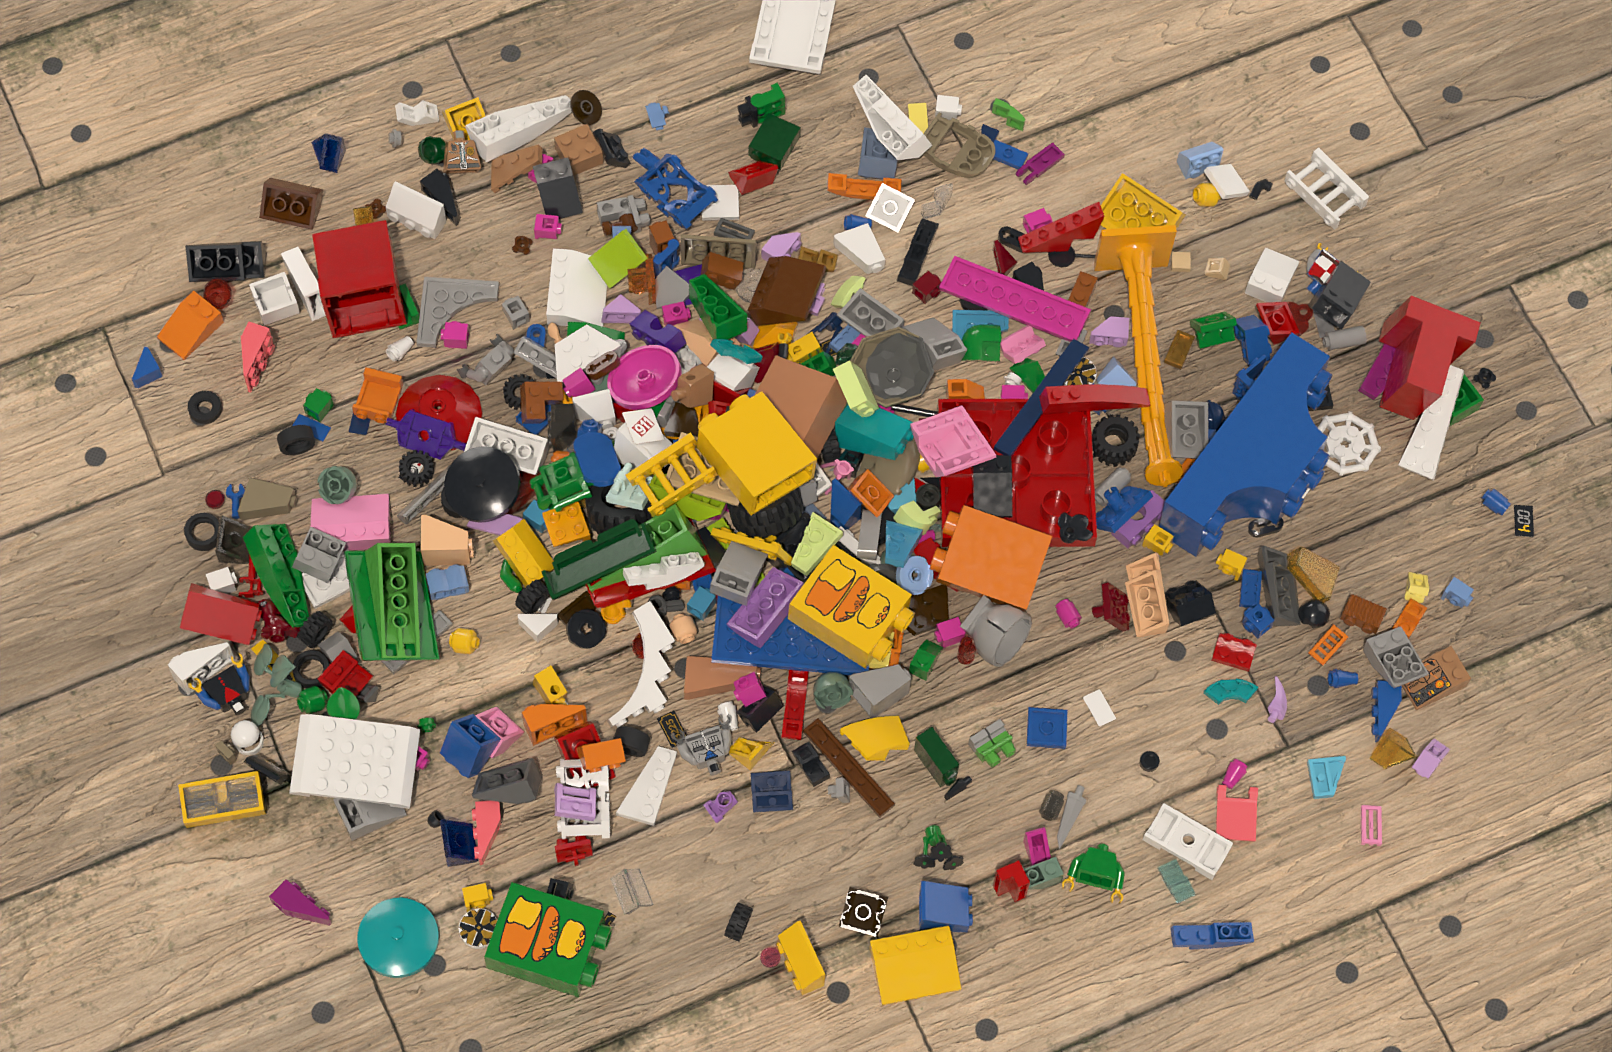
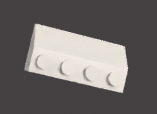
M475 417L464 452L475 447H493L507 454L516 464L518 470L537 475L540 466L543 465L551 442L547 438Z

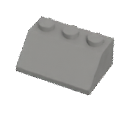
M861 288L837 314V317L865 337L904 326L903 318Z

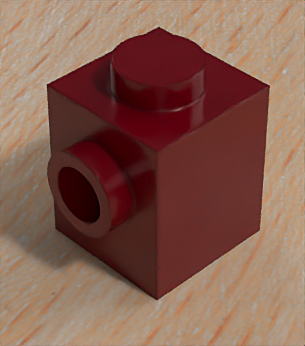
M927 271L913 283L912 294L924 304L932 298L935 299L941 293L939 289L941 284L940 278L936 274Z

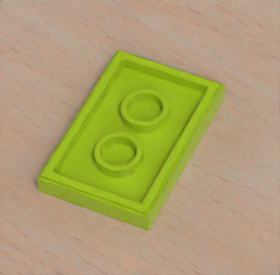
M627 229L622 230L588 258L609 289L648 259Z

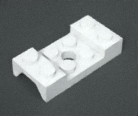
M1165 803L1161 806L1156 818L1143 837V841L1159 850L1162 848L1195 867V871L1210 880H1213L1233 845L1231 841ZM1183 837H1192L1194 843L1191 845L1185 844Z

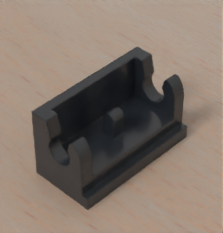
M765 686L763 688L766 697L746 707L743 705L736 711L747 727L750 725L756 733L783 707L775 691Z

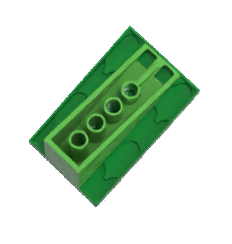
M377 543L366 551H345L347 579L349 580L361 661L439 660L421 551H416L415 543Z

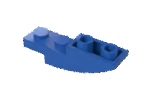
M1251 922L1178 925L1171 927L1173 947H1189V950L1232 947L1254 942Z

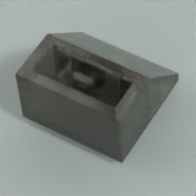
M574 403L551 404V411L547 412L549 448H553V452L563 451L577 438Z

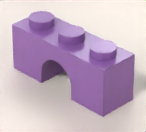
M1151 490L1153 497L1139 510L1144 518L1141 520L1130 518L1115 533L1111 532V535L1127 549L1132 545L1136 546L1142 539L1141 536L1145 532L1148 534L1154 523L1161 520L1165 501L1153 490Z

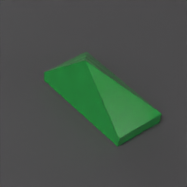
M1025 358L1022 362L1010 367V370L1022 379L1021 382L1032 393H1034L1045 378V374L1038 361Z

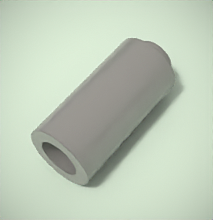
M1363 326L1326 332L1322 338L1324 347H1327L1329 351L1366 344L1367 340Z
M1120 467L1114 470L1095 489V501L1105 507L1108 504L1107 499L1104 497L1105 491L1109 489L1110 493H1112L1111 487H1117L1120 492L1131 481L1130 472Z

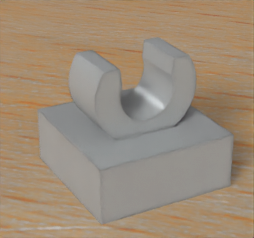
M836 778V785L828 786V795H831V798H838L842 803H849V783L844 778Z

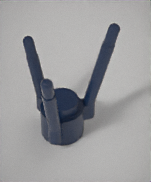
M832 312L810 332L814 334L816 331L821 332L824 328L831 332L834 330L831 342L842 330L840 325L843 320L837 317L836 312ZM829 345L825 351L827 354H829L831 350Z

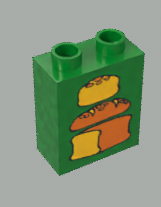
M511 882L484 956L486 968L579 997L583 986L592 988L595 983L599 964L593 963L592 959L596 948L606 950L612 934V927L605 925L603 910Z

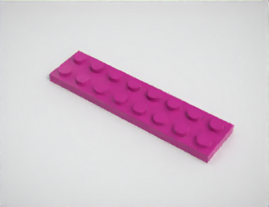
M954 256L939 286V289L943 292L1069 342L1073 338L1078 340L1091 313L1089 308L957 256Z

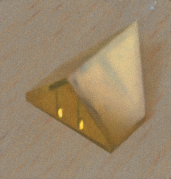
M1389 728L1369 759L1387 769L1417 758L1408 739L1392 728Z

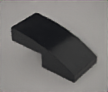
M809 742L792 751L800 768L813 787L830 778V773L819 759V755Z

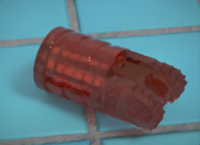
M969 636L963 637L958 647L957 659L963 665L971 664L975 657L976 648L972 643V638Z

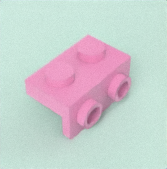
M1029 325L1019 329L1000 342L1004 357L1015 364L1022 362L1026 357L1039 352L1041 348L1046 346L1044 339L1035 335L1033 328Z

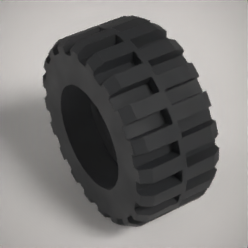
M591 485L589 490L592 497L585 498L589 524L598 535L630 519H634L642 524L653 518L648 511V508L652 506L649 500L643 510L630 507L623 509L611 508L616 504L608 503L606 496L612 485L605 487Z
M799 488L794 489L752 516L741 503L738 506L727 503L735 529L752 538L754 536L768 538V536H776L780 532H786L789 527H793L796 524V521L800 519L803 512V502Z

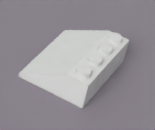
M553 249L546 313L547 325L551 322L557 326H568V322H587L604 326V323H601V318L606 305L607 284L588 260L591 255L568 249Z

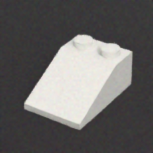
M1265 248L1249 279L1245 294L1264 302H1282L1300 261Z
M226 642L183 652L181 655L173 657L168 667L173 679L189 695L194 690L188 687V683H191L194 688L197 686L194 678L199 679L201 684H203L232 662L231 655L233 660L235 659L230 645Z

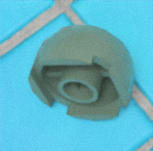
M333 466L326 468L318 477L319 494L329 504L347 502L356 492V477L346 467Z
M824 673L814 683V700L819 707L824 709L825 706H832L831 709L843 707L851 700L850 696L853 695L848 678L841 673Z

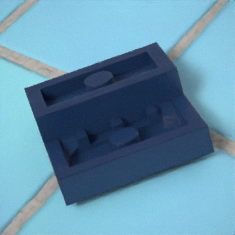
M790 771L750 773L753 813L793 810Z

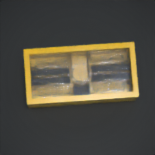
M258 771L178 785L183 823L186 828L266 814L261 775Z

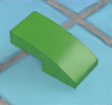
M996 98L993 103L992 113L1007 118V126L1023 131L1025 126L1023 115L1008 103Z

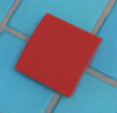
M342 650L317 680L332 695L338 688L342 687L357 697L373 679V676L362 668L358 661Z

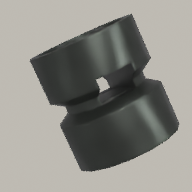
M932 484L920 486L916 492V504L921 510L926 511L935 506L939 508L941 498L939 489Z

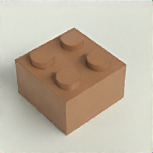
M588 124L554 137L557 154L560 159L569 157L574 176L603 164V152Z

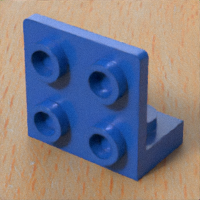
M1265 355L1260 358L1256 357L1247 369L1243 368L1236 375L1237 380L1234 383L1232 393L1239 400L1243 398L1255 382L1254 379L1261 374L1267 358Z

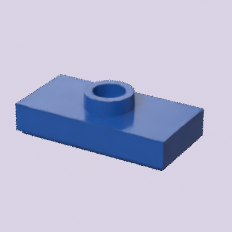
M995 139V155L993 159L1015 169L1021 168L1027 160L1029 153Z
M1242 570L1239 607L1249 608L1252 606L1254 608L1260 604L1262 571Z

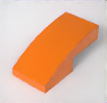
M1411 598L1391 630L1401 626L1409 639L1426 612L1427 607Z

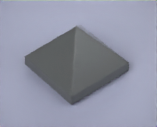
M367 684L356 697L357 700L366 703L376 702L378 687Z

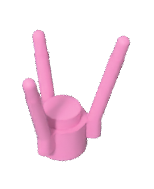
M838 459L834 462L820 465L821 468L835 466L833 472L838 481L846 476L850 480L854 468L847 461H839ZM832 486L825 491V495L829 494V492L832 490Z

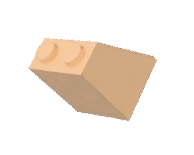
M421 515V553L424 566L470 565V558H474V546L472 538H469L468 531L430 516Z

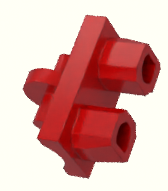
M576 836V842L568 843L567 839H557L556 846H554L557 863L574 861L576 867L579 866L578 860L593 856L590 839H587L586 836Z

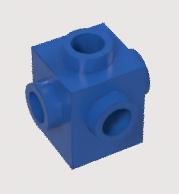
M1258 604L1254 608L1252 606L1244 612L1242 623L1249 633L1252 632L1259 639L1272 628L1275 620L1265 607L1262 608Z

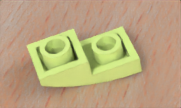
M851 276L839 288L830 305L835 308H843L851 299L852 294L854 295L860 288L863 289L866 278Z

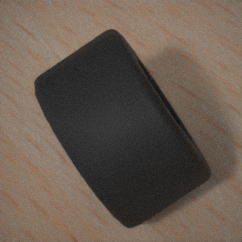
M620 726L616 729L613 740L621 738L624 754L634 757L646 755L650 742L648 734L626 726Z

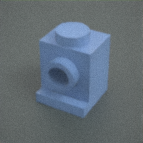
M1454 577L1440 599L1445 600L1447 598L1455 606L1461 608L1463 606L1468 607L1473 600L1471 594L1474 589Z

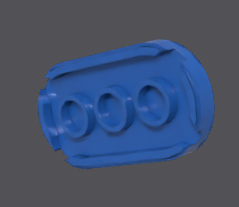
M589 432L578 436L573 446L583 479L587 483H594V486L598 487L614 484V479L618 472L621 471V467L610 438L598 432Z

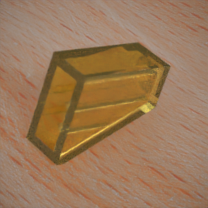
M1302 546L1291 551L1288 556L1287 569L1313 599L1321 600L1324 603L1329 601L1340 566Z

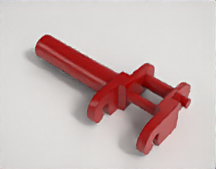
M250 554L248 577L239 578L241 583L243 580L246 583H250V590L248 592H239V597L244 595L245 598H254V595L260 596L264 594L261 591L262 582L260 578L255 579L256 570ZM254 584H257V590H253Z

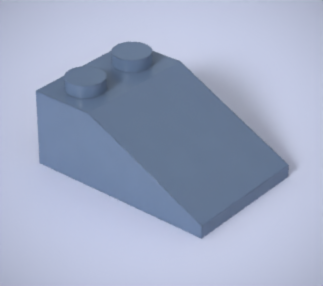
M864 127L858 175L866 178H880L882 180L883 178H894L897 159L877 139L872 128Z

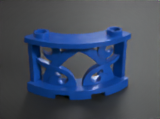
M666 153L661 160L634 182L649 200L652 198L654 202L659 204L657 208L666 217H672L675 224L687 229L692 225L690 221L711 202L716 203L718 199L715 196L716 192L714 189L700 183L680 164L681 161L676 155ZM668 162L674 170L669 172L665 168L666 177H663L659 169ZM657 172L659 178H654L648 181V179L654 173ZM668 185L686 186L688 190L687 201L673 200L668 203L667 201L670 197ZM662 186H664L666 192L664 194H659L658 192L660 190L663 191Z

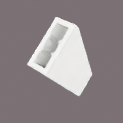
M868 223L834 235L833 244L835 248L866 274L878 273L884 269L885 258Z

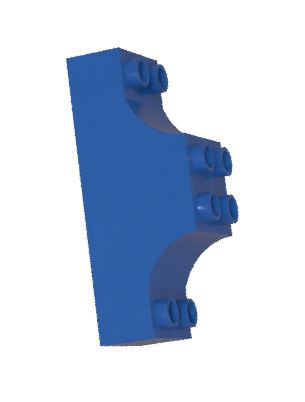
M1291 332L1166 499L1159 527L1174 536L1173 543L1197 557L1203 547L1211 551L1216 547L1224 533L1221 529L1227 522L1240 518H1265L1277 525L1284 514L1291 519L1297 514L1304 502L1303 495L1308 488L1311 490L1316 488L1325 473L1322 469L1330 458V455L1323 451L1328 437L1316 427L1307 407L1309 406L1316 410L1327 394L1325 388L1332 378V374L1326 371L1330 359L1329 355Z

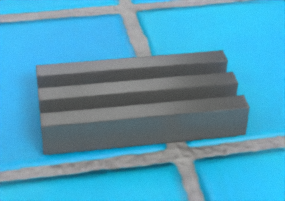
M720 218L714 231V236L752 240V236L755 234V230L724 218ZM722 225L728 226L733 229L725 228ZM738 231L744 232V233L749 234V235L747 236V235L741 234V233H739Z

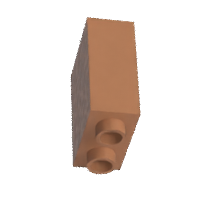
M775 356L755 395L761 391L765 394L817 458L847 400L837 378Z

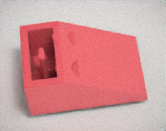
M249 321L241 336L244 378L248 392L251 393L253 388L257 387L260 379L259 375L261 371L266 369L267 359L269 355L273 354L275 345L270 328Z

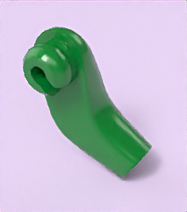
M504 559L500 570V578L511 591L519 593L522 590L521 582L513 575V569Z

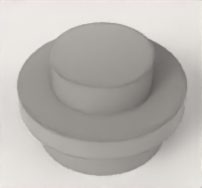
M392 129V133L388 135V142L392 144V147L401 145V131Z

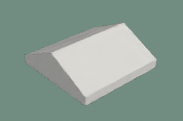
M882 183L866 216L899 232L915 199Z

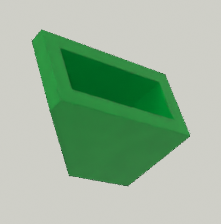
M926 639L913 657L909 673L926 681L944 647Z

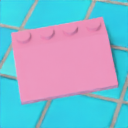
M389 494L353 496L347 502L341 504H329L323 498L312 499L311 527L346 542L343 551L347 549L349 551L365 550L377 543H391Z

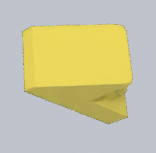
M1408 572L1404 598L1405 600L1412 598L1419 603H1423L1425 596H1428L1429 592L1428 576Z

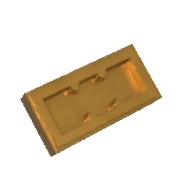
M1177 330L1164 363L1182 369L1195 336Z

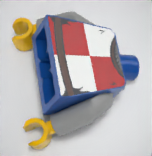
M1319 243L1317 249L1308 257L1307 275L1313 281L1306 289L1313 295L1320 290L1339 264V261L1327 252L1328 247L1321 249L1322 243Z

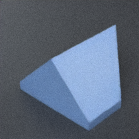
M1114 356L1097 377L1096 381L1097 384L1136 386L1135 379Z

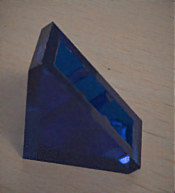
M325 133L311 142L320 166L319 169L338 173L346 152L343 137Z

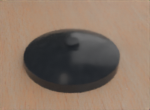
M487 446L475 447L460 454L448 468L444 481L445 496L451 508L462 518L478 523L493 521L506 514L516 502L520 492V474L516 464L503 451Z

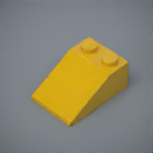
M478 97L442 111L452 137L454 131L461 130L464 131L465 140H470L466 125L485 117Z

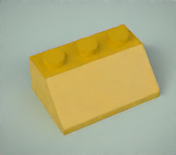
M522 519L492 540L525 588L532 581L543 577L541 571L546 570L550 572L554 569L552 565L553 559L525 519Z
M801 920L797 921L778 935L776 948L779 954H783L786 959L784 965L788 973L792 972L794 977L792 982L796 991L800 990L801 994L804 995L824 986L825 972Z

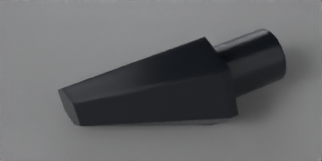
M969 776L957 779L944 795V798L949 800L965 790L966 786L972 783V779Z

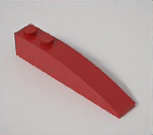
M1123 385L1045 387L1039 396L1043 414L1151 406L1147 388Z

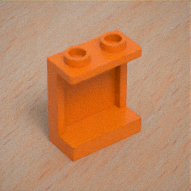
M366 367L363 373L364 382L357 402L352 407L353 413L360 419L369 418L383 424L387 422L388 417L391 419L393 417L403 387V379L400 375Z

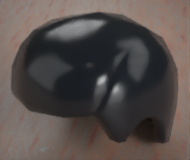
M1311 599L1300 606L1298 616L1302 624H1308L1314 629L1326 625L1329 621L1330 610L1321 600Z

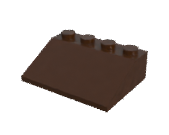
M789 256L769 257L747 309L756 326L806 321L826 271V266Z

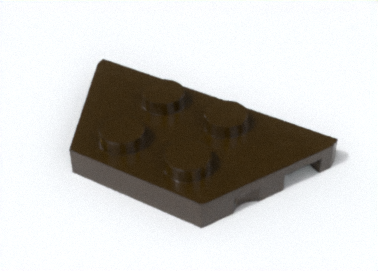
M942 584L925 590L922 594L911 596L909 609L915 615L907 627V631L913 636L936 629V624L949 620L948 590L946 585Z

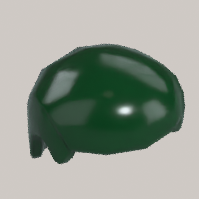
M425 137L418 145L419 157L428 164L441 162L444 160L445 141L441 137Z

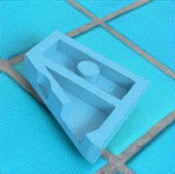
M1346 756L1308 759L1307 765L1313 799L1331 798L1334 796Z

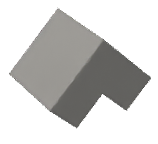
M339 632L318 644L320 650L330 663L335 660L342 650L354 659L357 658L346 637Z

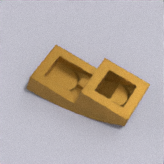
M801 246L797 259L825 265V272H834L838 255L822 249L817 252Z

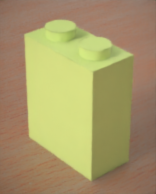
M849 360L833 369L851 410L861 417H868L874 414L875 410L879 409L861 368Z

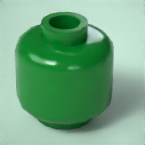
M312 686L300 691L299 697H297V705L300 711L306 714L319 712L325 708V701L328 700L327 694L319 687Z

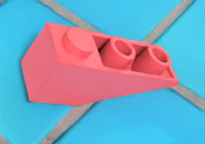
M497 801L475 802L476 809H472V819L477 823V828H473L474 840H478V847H474L475 859H479L480 865L484 864L502 825L500 802Z

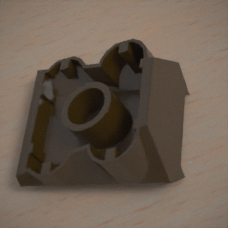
M849 887L839 927L878 937L888 897Z

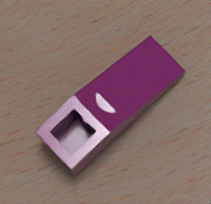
M285 879L269 896L271 903L287 916L328 926L332 924L330 913L323 907L319 909L315 905L316 901L307 894L305 896L300 892L302 889L294 881L290 883Z

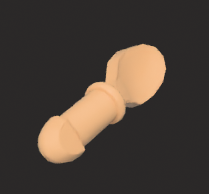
M551 322L548 325V334L555 339L554 343L556 344L563 340V338L559 335L557 325Z

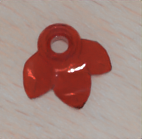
M1287 302L1300 332L1297 335L1299 337L1308 330V321L1313 316V309L1308 304L1298 305L1295 302ZM1302 310L1307 311L1305 315L1300 314Z

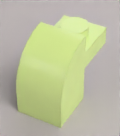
M913 500L900 506L893 518L897 523L923 529L922 535H925L928 529L937 522V517L941 511L937 506L922 511Z

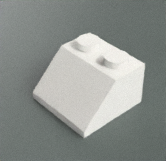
M720 354L707 366V368L714 372V380L733 391L751 388L760 368L754 363L746 364L735 357L721 356Z

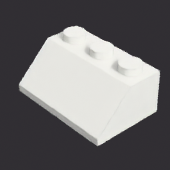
M396 181L394 182L386 205L387 217L393 222L404 224L410 230L414 229L427 238L436 239L446 224L444 204Z

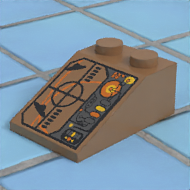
M1452 646L1422 661L1429 675L1401 686L1417 711L1467 687L1471 677Z

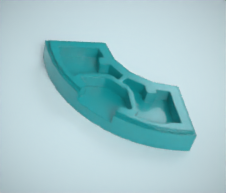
M714 339L711 341L710 346L721 356L735 357L746 364L757 363L762 360L763 356L746 345L741 347L732 344L733 341L726 339Z
M1223 679L1211 684L1204 690L1203 694L1218 705L1230 699L1247 703L1259 687L1242 679Z

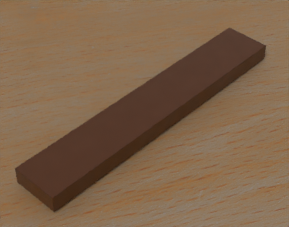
M818 718L803 729V733L879 818L895 806V803Z

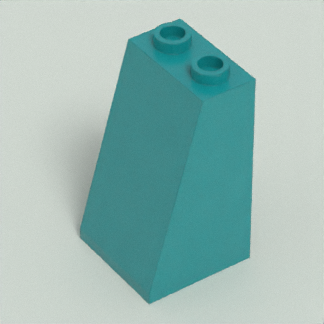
M847 405L835 421V433L839 448L895 460L899 454L901 455L904 452L906 444L913 440L914 436L910 424L914 422L882 408L875 410V413L871 416L861 417Z

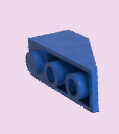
M1379 680L1376 686L1372 687L1371 692L1372 699H1375V705L1372 706V717H1375V724H1372V735H1375V742L1380 740L1402 700L1401 686L1393 688L1387 681Z

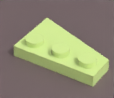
M812 512L809 525L806 526L803 539L799 543L791 562L792 567L806 576L809 575L830 548L843 536V531Z

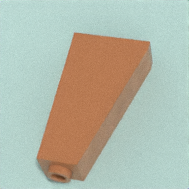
M687 656L684 700L736 690L734 681L752 672H755L760 679L761 668L711 663L712 658Z

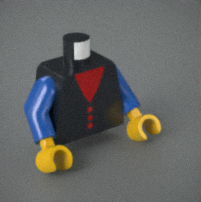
M238 653L240 660L237 662L233 660L231 655V661L233 664H236V667L232 665L201 684L199 679L194 678L197 682L195 688L192 687L191 683H188V687L196 690L195 694L205 706L215 710L220 709L224 713L232 709L236 715H240L246 710L242 702L247 699L246 693L249 691L250 676L245 664H242L243 656Z

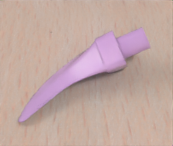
M1275 676L1276 695L1268 706L1270 714L1268 721L1274 723L1276 719L1283 720L1287 710L1286 694L1277 676Z

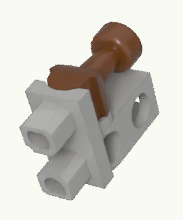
M630 195L627 198L622 197L597 202V214L604 236L612 235V226H631V233L641 232V227L650 225L648 213L638 214V211L646 210L644 198L634 199L633 195ZM617 219H619V221H618V222H615V223H611V224H610V222H609V221H612V220H617Z

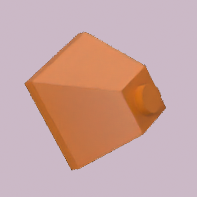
M869 469L854 479L847 488L861 505L875 517H878L894 497Z

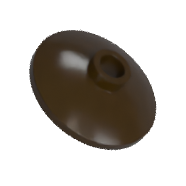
M579 90L573 94L570 100V108L574 117L582 124L593 125L597 123L602 116V106L596 95L588 90Z

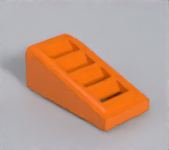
M1333 624L1308 654L1324 666L1348 640V636ZM1333 633L1335 636H1337V637L1340 639V641L1337 642V641H1336L1333 637H1331L1330 635ZM1329 639L1336 646L1333 648L1326 640ZM1323 644L1324 646H1326V647L1330 650V652L1327 653V652H1326L1322 647H1320V646ZM1317 649L1326 656L1324 659L1315 652Z

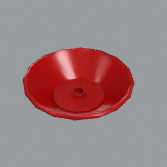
M435 375L424 377L410 385L399 398L395 414L396 420L401 421L409 410L414 409L415 412L448 423L453 422L455 439L467 443L475 417L482 418V408L479 397L470 385L456 377ZM437 406L441 407L439 410L435 409ZM422 430L420 437L423 440H428L429 434L427 431Z

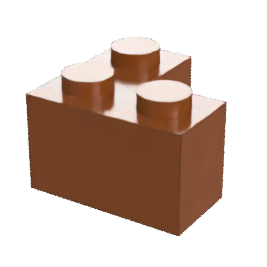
M524 382L520 386L522 424H541L546 419L545 405H558L563 401L562 382Z

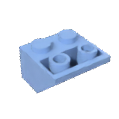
M1212 141L1179 152L1177 163L1185 179L1196 178L1203 174L1207 167L1220 165L1223 148Z

